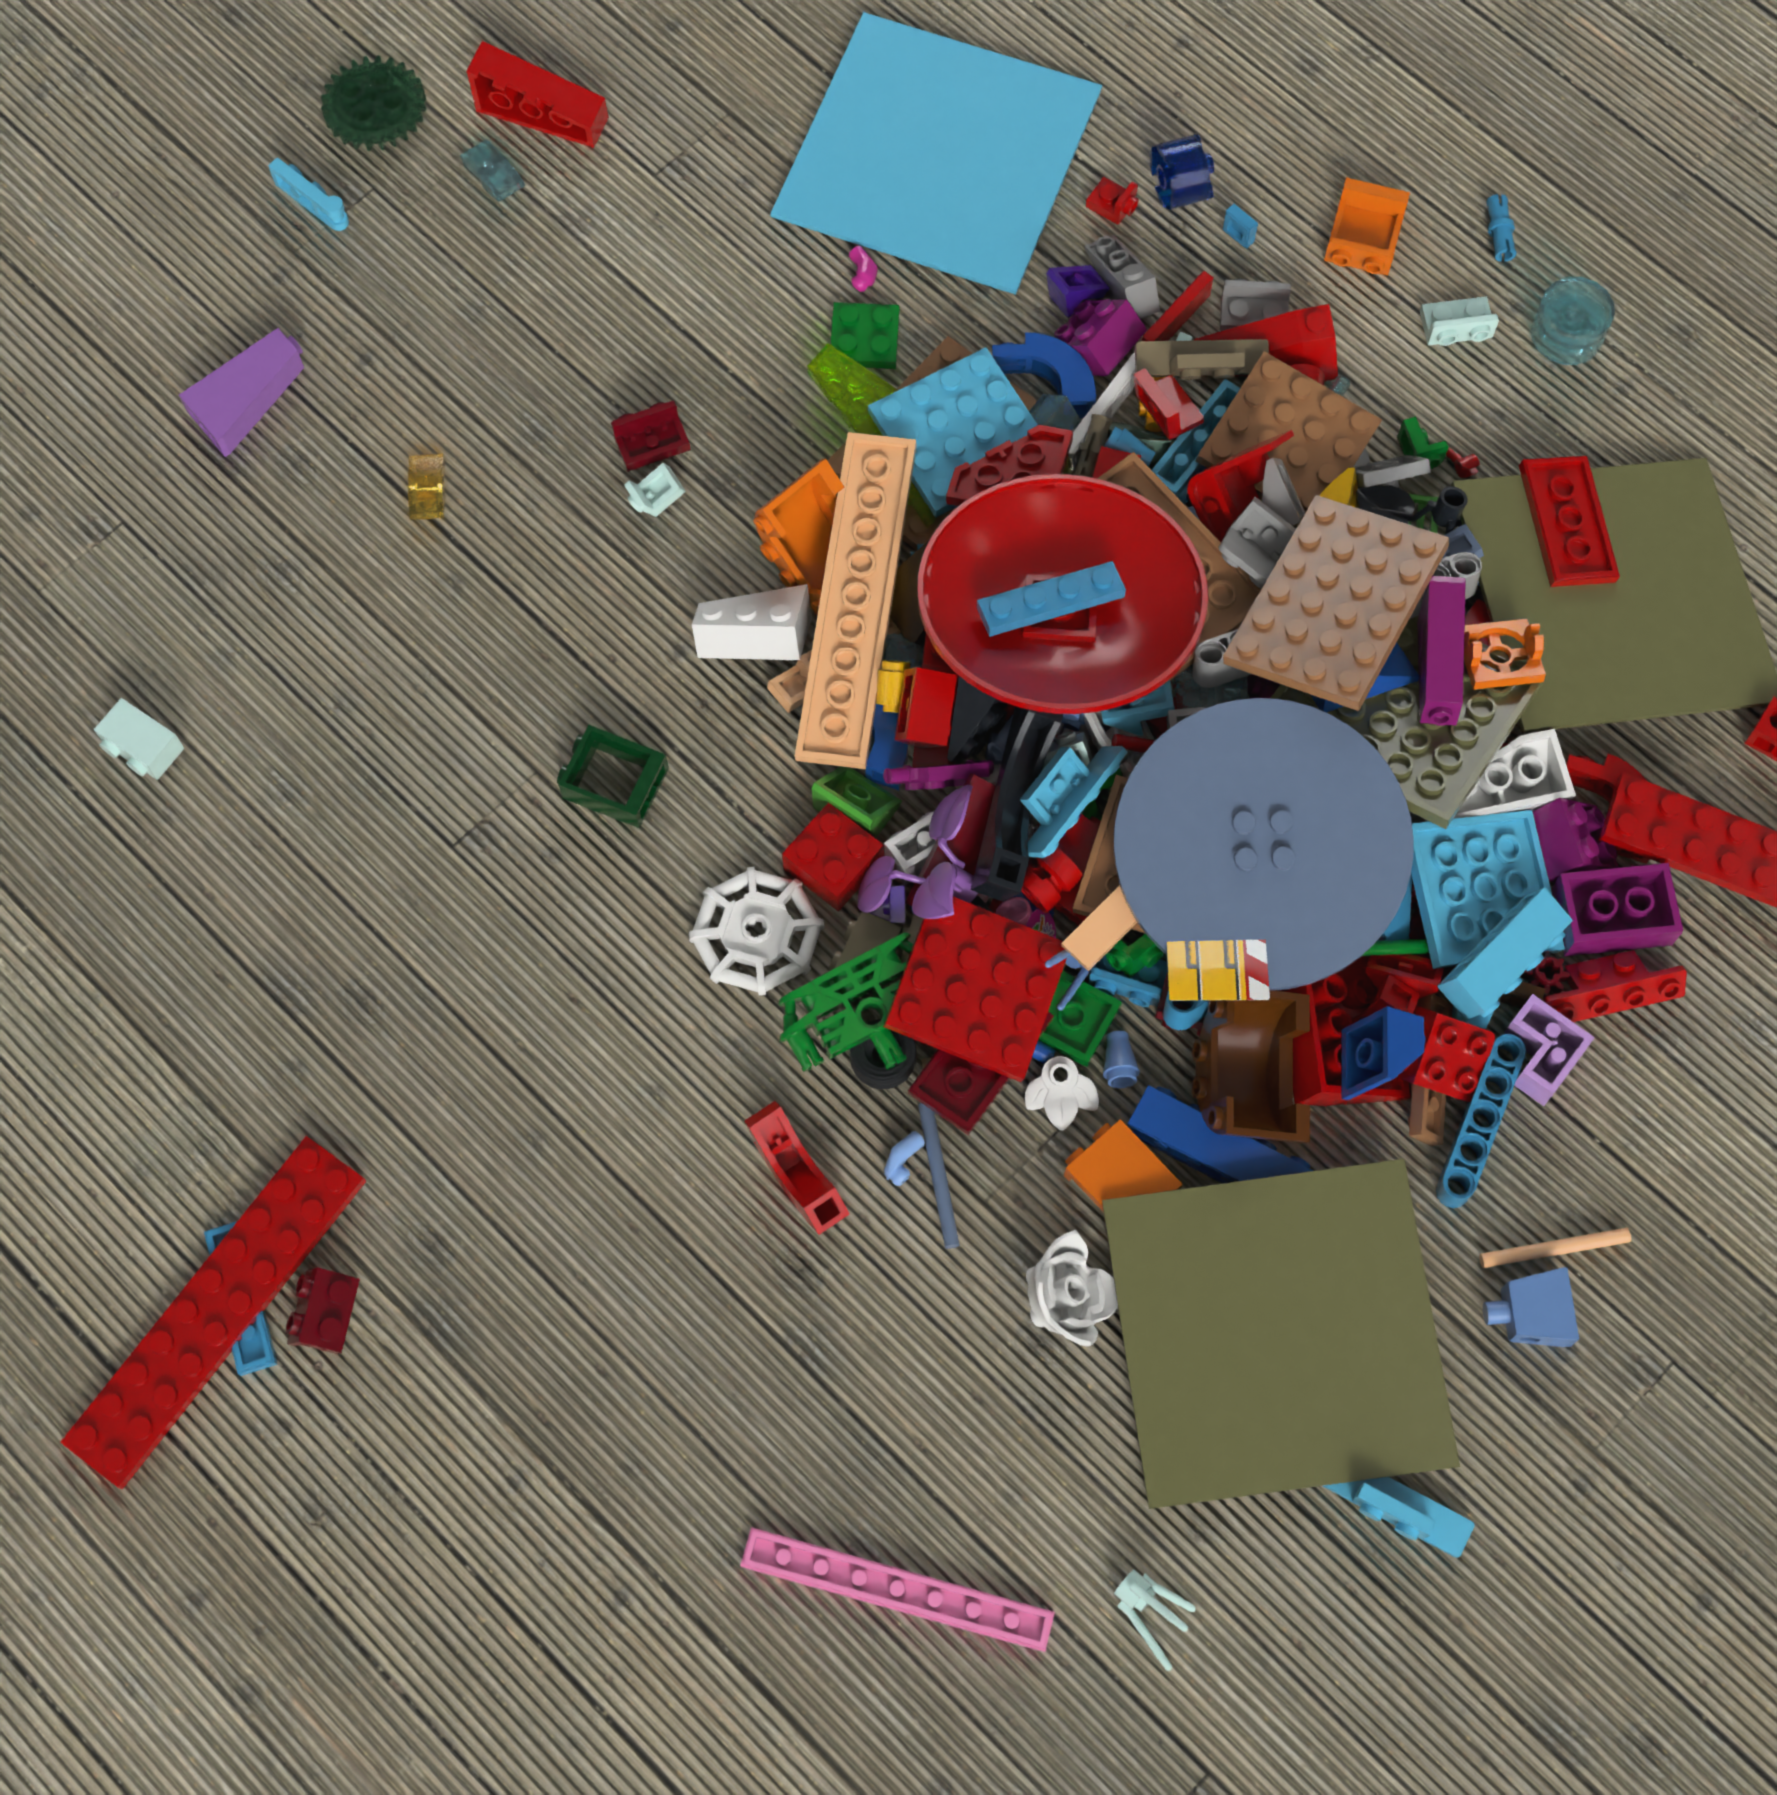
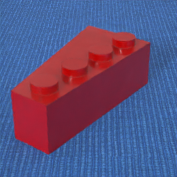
M481 41L467 69L476 112L592 148L595 147L609 118L605 97L484 41Z

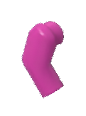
M859 245L849 252V258L858 267L857 275L852 278L851 283L859 292H864L868 286L872 287L875 283L878 268L871 257Z

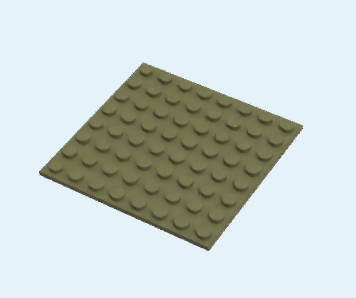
M1707 458L1591 468L1620 578L1616 583L1550 587L1521 475L1457 480L1451 483V486L1460 488L1467 495L1468 502L1460 516L1462 525H1467L1483 550L1484 556L1480 558L1482 570L1479 577V585L1490 622L1527 619L1529 625L1539 623V635L1544 636V651L1541 661L1546 677L1544 683L1519 719L1522 733L1767 706L1773 697L1777 698V672ZM1508 635L1500 636L1502 644L1509 646L1511 649L1524 648L1523 644L1514 637ZM1525 659V660H1519V661H1521V662H1523V663L1526 664L1527 659Z
M1405 1159L1102 1200L1149 1509L1460 1467Z

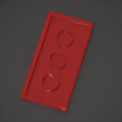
M1571 456L1523 459L1519 464V469L1550 587L1616 583L1620 578L1588 457Z

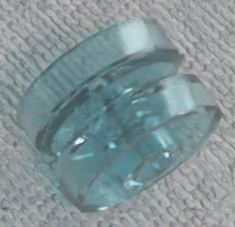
M1566 277L1555 281L1545 290L1531 326V336L1534 345L1547 359L1562 365H1578L1591 360L1600 351L1615 316L1614 301L1608 291L1596 281L1584 277Z

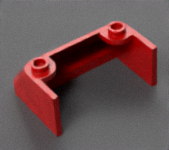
M1292 429L1249 447L1201 471L1190 479L1187 492L1201 523L1220 542H1222L1229 527L1254 497L1260 500L1254 484L1264 479L1266 461L1270 459L1267 452L1294 436Z

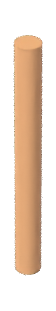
M1626 1227L1480 1253L1479 1258L1482 1268H1489L1631 1242V1234Z

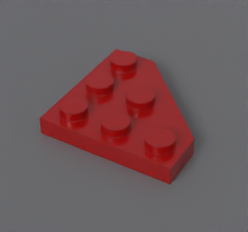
M1037 425L1028 430L1026 436L1011 443L1008 440L985 452V457L969 465L968 462H965L955 467L946 494L947 504L960 506L979 492L1013 479L1034 475L1063 474L1073 441V431Z

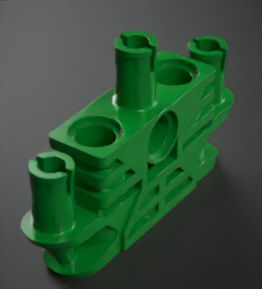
M908 932L900 934L793 990L778 1001L779 1006L785 1007L783 1033L779 1036L780 1043L788 1041L803 1072L812 1069L811 1066L814 1065L816 1067L824 1061L807 1031L810 1028L813 1029L816 1036H821L820 1044L823 1048L827 1047L826 1055L829 1060L868 1039H871L886 1069H890L895 1066L894 1064H900L907 1059L892 1031L883 1027L900 980L884 989L881 987L902 976L907 962L902 963L896 951L901 948L910 954L913 943L908 939L911 934ZM872 993L873 997L863 999L854 1012L850 1003ZM802 1002L808 1014L798 1020L796 1004ZM838 1009H841V1010H842V1011L838 1012L837 1014H835V1015H833V1016H831V1017H829V1018H827V1019H825V1020H823V1021H821V1022L819 1023V1021H818L819 1019H821V1018H823V1017H825V1016L831 1014L832 1012H834V1011H836V1010H838ZM865 1009H874L880 1014L881 1021L875 1025H868L862 1020L861 1012Z

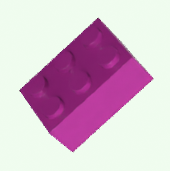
M1669 863L1561 873L1551 888L1552 896L1573 920L1563 930L1566 934L1563 938L1564 956L1672 946L1683 932Z

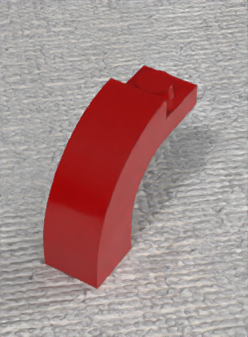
M1609 753L1602 764L1595 763L1593 759L1587 756H1573L1570 754L1565 761L1573 786L1594 792L1605 798L1609 803L1611 802L1617 779L1623 772L1647 781L1632 765ZM1615 846L1617 855L1645 864L1650 860Z
M773 1101L744 1121L755 1140L756 1148L774 1177L818 1235L850 1214L837 1189L811 1159L783 1109L776 1101Z

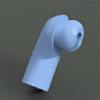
M912 1131L891 1148L884 1168V1175L887 1180L891 1179L892 1183L896 1186L904 1184L910 1176V1171L904 1167L906 1160L925 1145L923 1137L918 1132Z

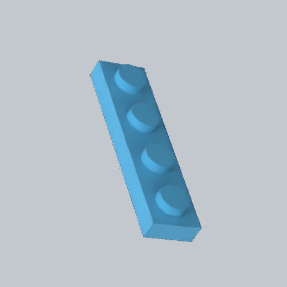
M1113 561L979 599L977 600V610L989 637L1124 598L1126 588Z

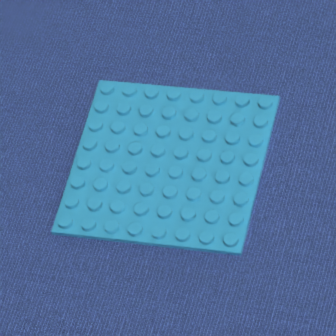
M863 12L770 213L771 217L1016 295L1099 98L1102 85Z

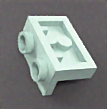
M1487 296L1422 304L1420 309L1427 345L1439 344L1448 346L1461 341H1484L1488 338H1493L1499 322L1498 315L1491 314Z

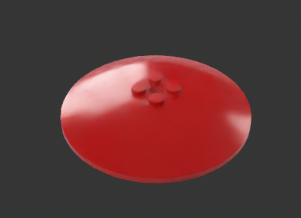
M1045 474L1017 478L997 484L979 492L954 509L941 522L924 550L918 573L917 600L920 617L932 645L949 667L967 683L997 700L1016 707L1053 714H1082L1113 709L1131 703L1156 690L1179 671L1196 648L1202 634L1207 614L1208 586L1203 564L1192 541L1180 525L1155 503L1134 491L1105 480L1070 474ZM1110 561H1113L1126 588L1124 598L989 637L977 610V600Z

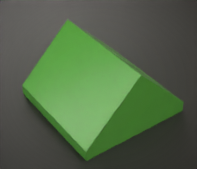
M840 766L815 781L811 788L813 808L820 812L829 802L874 838H877L902 803V800L850 767Z

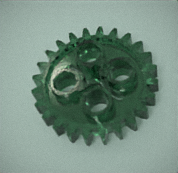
M377 55L375 61L370 63L367 56H364L363 64L358 65L355 60H351V69L348 70L340 66L341 76L330 75L333 84H324L326 94L321 95L323 103L321 110L327 128H331L335 138L340 136L344 145L352 140L354 149H358L364 143L367 151H371L373 144H378L382 151L384 150L385 142L389 141L392 146L396 147L397 142L395 138L400 137L407 141L406 131L417 132L415 122L424 121L422 112L427 111L425 104L427 99L421 79L416 78L413 69L406 70L404 62L395 66L393 58L390 57L386 63H382L380 55Z

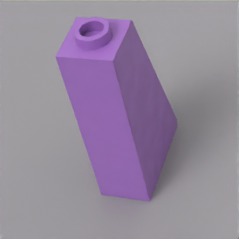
M277 328L179 394V397L190 417L222 455L226 457L232 453L304 369L299 356L303 351L292 336L286 338Z

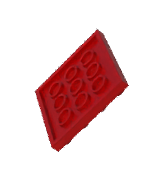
M953 896L954 915L938 919L923 918L883 1027L1022 1082L1026 1076L1066 959L1050 968L1045 967V962L1064 950L1062 947L1063 941Z

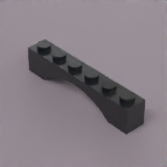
M1015 706L970 890L1003 902L1021 893L1029 862L1028 826L1030 811L1020 799L1041 773L1047 753L1061 725L1063 714L1037 712Z

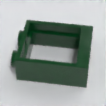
M588 724L584 734H579L573 744V756L569 764H564L558 774L557 784L562 798L640 829L669 769L666 754ZM596 750L644 767L626 805L578 787Z

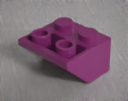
M1127 299L1085 300L1074 309V314L1067 323L1056 329L1054 338L1073 347L1084 358L1093 376H1108L1147 331V328Z
M1558 798L1533 811L1549 882H1555L1561 873L1619 868L1616 861L1618 855L1615 846L1599 840L1605 818L1596 805Z

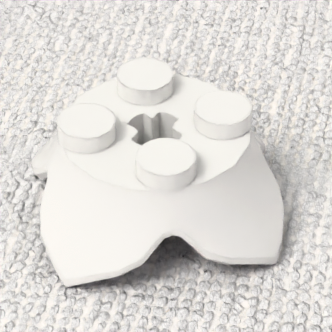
M1073 1230L1055 1239L1039 1263L1027 1270V1294L1031 1306L1030 1317L1037 1327L1045 1326L1049 1331L1062 1334L1067 1339L1088 1347L1097 1341L1098 1330L1094 1325L1114 1314L1118 1309L1114 1277L1103 1269L1087 1266V1245L1078 1231Z

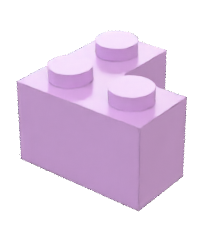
M1532 994L1504 1032V1034H1512L1519 1037L1525 1044L1526 1052L1533 1056L1516 1079L1514 1086L1542 1106H1545L1595 1037Z

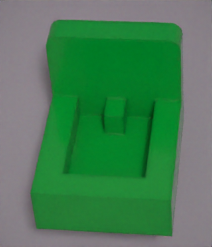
M1145 933L1129 947L1120 939L1105 955L1107 961L1114 969L1121 970L1126 976L1131 978L1145 966L1147 968L1154 966L1162 957L1163 952Z

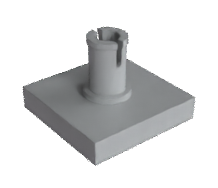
M1403 455L1353 467L1356 469L1358 486L1364 488L1374 485H1387L1399 488L1398 480L1431 473L1429 459L1411 455Z

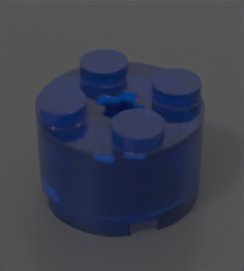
M1196 133L1162 142L1151 148V175H1157L1160 185L1155 186V190L1160 203L1165 209H1175L1213 198V187L1209 174L1214 173V162L1210 153L1204 154L1199 134Z

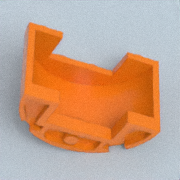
M827 459L818 461L758 509L753 519L763 543L760 545L762 554L770 562L776 564L781 571L778 576L787 588L808 585L810 605L817 616L837 500L836 494L844 488V485Z

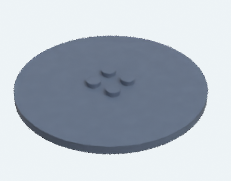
M1250 698L1224 702L1200 710L1172 726L1148 748L1131 772L1123 789L1114 826L1113 850L1119 885L1126 903L1137 923L1161 951L1167 955V942L1266 940L1269 990H1283L1309 985L1330 977L1355 962L1376 943L1398 912L1406 894L1413 863L1414 837L1408 805L1398 780L1380 753L1361 734L1333 715L1305 704L1272 698Z

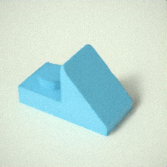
M1170 680L1148 695L1131 703L1101 711L1103 724L1143 736L1141 721L1166 717L1168 710H1175Z

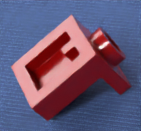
M1103 177L1086 199V207L1119 225L1126 215L1131 216L1138 206V184L1132 181L1127 188H1124Z

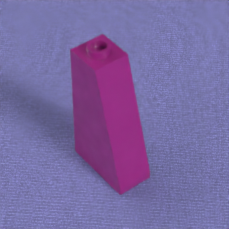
M1432 576L1425 589L1417 621L1420 723L1443 726L1457 725L1463 704L1466 580L1463 577Z

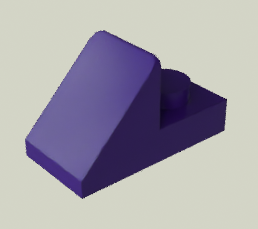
M1091 265L1049 268L1046 272L1049 296L1067 318L1071 317L1074 309L1082 300L1103 298L1110 289Z

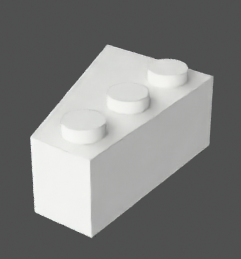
M808 585L699 603L692 622L697 657L800 660L812 619Z

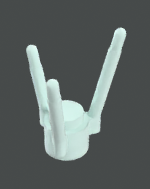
M1133 1569L1114 1592L1121 1600L1117 1607L1129 1617L1165 1670L1170 1671L1172 1669L1171 1663L1134 1608L1142 1612L1149 1604L1183 1632H1186L1188 1625L1154 1598L1157 1593L1190 1612H1194L1196 1607L1179 1595L1156 1583L1146 1573L1141 1576Z

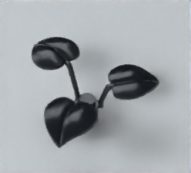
M1379 485L1369 488L1358 487L1356 491V501L1359 509L1408 524V521L1415 522L1428 512H1432L1434 522L1438 526L1446 527L1445 534L1451 532L1454 527L1462 526L1460 516L1468 502L1467 495L1463 490L1449 486L1441 491L1436 502L1430 500L1423 509L1412 514L1415 509L1413 499L1407 492L1398 487Z

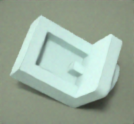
M665 463L659 465L639 484L630 480L624 484L630 494L628 501L639 513L644 511L654 517H657L686 492L670 466Z

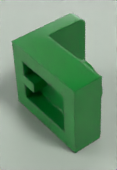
M1416 417L1403 420L1397 435L1403 454L1429 459L1430 469L1439 466L1448 451L1449 446L1447 442L1442 441L1429 445L1428 434L1424 428L1420 427Z

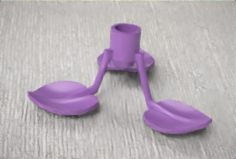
M965 785L946 796L935 809L929 826V836L934 840H938V846L953 864L949 862L938 864L932 870L930 876L925 879L901 871H893L894 858L883 856L869 866L862 878L858 892L857 907L859 910L869 913L879 908L890 892L892 880L896 878L921 884L914 896L912 910L915 915L924 919H938L954 915L953 896L968 903L976 897L978 893L970 890L974 875L963 870L965 863L959 860L947 845V840H952L963 824L973 788L972 785Z

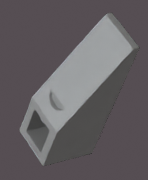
M1115 235L1103 236L1098 238L1096 242L1085 245V251L1097 273L1110 288L1108 293L1112 300L1127 299L1140 319L1160 311L1155 276Z

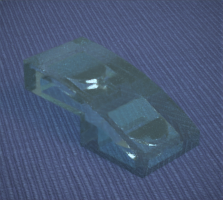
M487 139L460 155L464 166L479 178L483 189L498 202L525 186L523 179L513 166Z

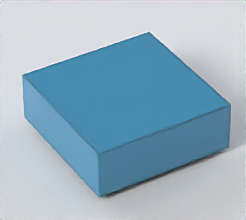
M1233 204L1226 210L1223 231L1247 249L1255 241L1258 222L1237 205Z

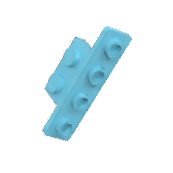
M1123 746L1102 747L1087 767L1070 747H1061L1020 799L1041 824L1028 841L1029 857L1045 858L1057 849L1059 840L1068 829L1078 822L1079 815L1086 805L1099 795L1100 787L1109 776L1119 769L1121 760L1127 754Z
M1390 1477L1323 1486L1360 1506L1359 1511L1367 1517L1376 1521L1384 1519L1395 1525L1394 1530L1404 1537L1414 1541L1419 1538L1455 1558L1461 1556L1475 1526L1473 1521Z

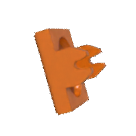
M1527 619L1465 625L1464 663L1473 690L1544 682L1546 673L1541 661L1544 651V636L1539 635L1540 624L1529 625ZM1508 635L1514 637L1523 644L1524 648L1511 649L1509 646L1502 644L1500 636ZM1487 637L1490 646L1486 652H1482V642L1478 640ZM1502 651L1508 655L1509 660L1504 663L1495 662L1491 659L1490 653ZM1527 659L1526 664L1521 669L1511 672L1510 666L1513 661ZM1482 664H1487L1491 668L1498 670V672L1488 669Z

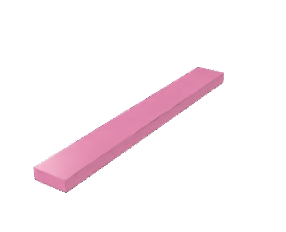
M751 1527L740 1565L745 1569L1041 1652L1046 1651L1055 1614L1054 1611Z

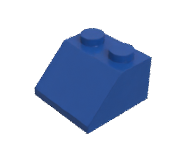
M1387 1006L1343 1028L1342 1099L1348 1101L1393 1080L1424 1053L1426 1040L1424 1017Z

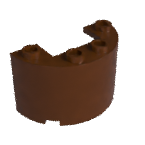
M1269 990V1000H1209L1208 1011L1202 1025L1200 1037L1195 1040L1192 1047V1058L1196 1061V1076L1192 1082V1095L1198 1099L1201 1115L1208 1128L1220 1135L1310 1143V1105H1293V1039L1310 1031V995Z

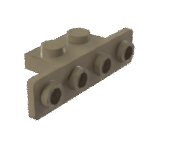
M1266 339L1139 341L1134 346L1135 372L1146 368L1152 377L1172 375L1181 376L1182 380L1200 379L1201 376L1214 375L1215 379H1231L1235 375H1249L1263 352L1265 351L1269 354V344Z

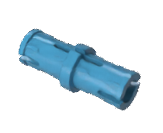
M1496 194L1486 200L1490 218L1488 234L1493 237L1495 259L1501 262L1503 253L1504 262L1515 258L1517 254L1512 234L1513 230H1515L1514 221L1510 219L1507 196L1501 194V203H1499V196Z

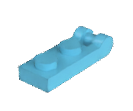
M278 157L268 165L275 185L333 230L342 231L348 227L349 219L344 211L345 208L340 197L327 196L325 190L317 182L313 181L310 183L295 165H287Z

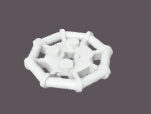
M753 866L747 867V871L713 888L707 887L703 891L704 899L693 931H690L688 935L689 941L694 943L711 974L710 979L714 983L723 982L758 992L759 996L766 995L767 991L802 973L806 975L811 970L810 962L820 931L825 928L824 920L818 917L802 888L803 883L797 878L790 880L758 871ZM756 885L782 893L778 897L757 892ZM749 886V893L745 894L744 898L731 902L725 899V897ZM792 899L803 919L793 920L791 915H789L785 906L789 900ZM716 906L720 907L724 911L719 926L709 928ZM756 922H761L762 929L766 932L758 937H752L751 932L746 930L747 927H754ZM805 931L797 955L789 947L794 932ZM709 940H721L725 951L728 953L721 962ZM782 957L791 962L764 976V966L773 965ZM734 962L756 967L757 977L733 971L729 968Z

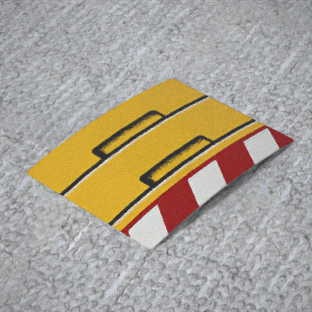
M1266 939L1167 942L1169 999L1171 1001L1269 1000Z

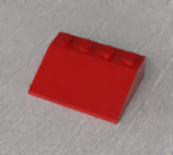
M1361 956L1345 969L1323 980L1305 986L1279 990L1310 995V1031L1293 1039V1094L1295 1104L1336 1106L1399 1101L1411 1098L1409 1082L1394 1078L1348 1101L1342 1099V1029L1359 1021L1362 1013L1374 1002L1379 990L1365 973L1369 956Z

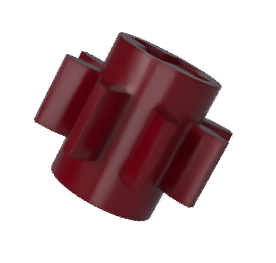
M1549 951L1544 953V959L1541 963L1530 971L1525 970L1521 975V978L1528 979L1529 984L1546 989L1543 999L1551 990L1555 994L1561 993L1564 989L1561 982L1567 981L1570 977L1569 972L1563 971L1562 963L1564 959L1551 957Z

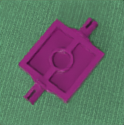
M967 760L965 764L917 768L905 765L901 768H886L883 777L887 784L905 783V790L964 786L970 773L979 777H990V774L994 772V764L992 760Z

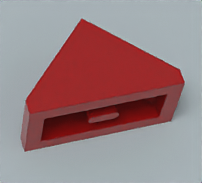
M1412 954L1369 956L1365 973L1378 989L1383 980L1390 974L1420 994L1419 999L1438 992L1439 988L1437 986L1441 982L1444 968L1433 969L1431 959Z

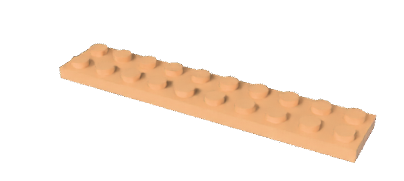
M847 433L840 481L844 488L837 494L794 755L796 761L866 769L876 709L878 669H881L884 658L916 454V439Z

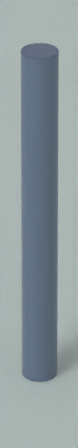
M920 1103L918 1108L945 1249L959 1247L960 1244L935 1113Z

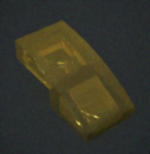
M443 453L409 456L408 506L410 520L444 518L446 495L444 490L445 461Z

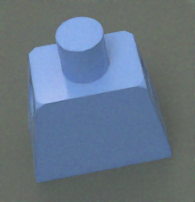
M1567 1267L1509 1281L1501 1288L1502 1301L1483 1303L1485 1324H1506L1510 1342L1571 1347L1579 1340Z

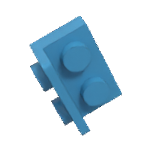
M1106 955L1095 964L1096 968H1092L1089 976V985L1110 996L1118 994L1127 997L1131 1003L1141 1007H1149L1150 1005L1158 1007L1168 972V962L1159 960L1151 968L1145 966L1131 978L1126 976L1121 970L1114 969L1107 961Z

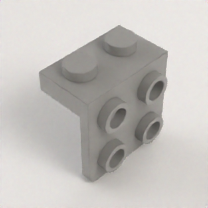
M1254 497L1229 527L1218 549L1222 553V558L1229 565L1243 569L1250 575V580L1262 589L1296 528L1258 498Z

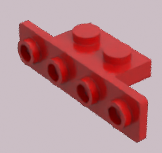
M1632 950L1566 965L1564 971L1570 973L1567 982L1572 990L1546 996L1543 1001L1572 1022L1681 998L1685 995L1687 971L1681 965L1649 973L1636 952Z

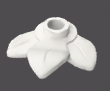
M1056 1056L1049 1059L1042 1067L1041 1076L1032 1080L1025 1091L1026 1109L1036 1110L1044 1107L1049 1121L1061 1131L1065 1130L1073 1122L1078 1108L1095 1111L1099 1105L1097 1089L1092 1080L1078 1074L1075 1063L1064 1056ZM1058 1067L1065 1069L1067 1073L1066 1079L1062 1082L1056 1081L1053 1076L1054 1070Z

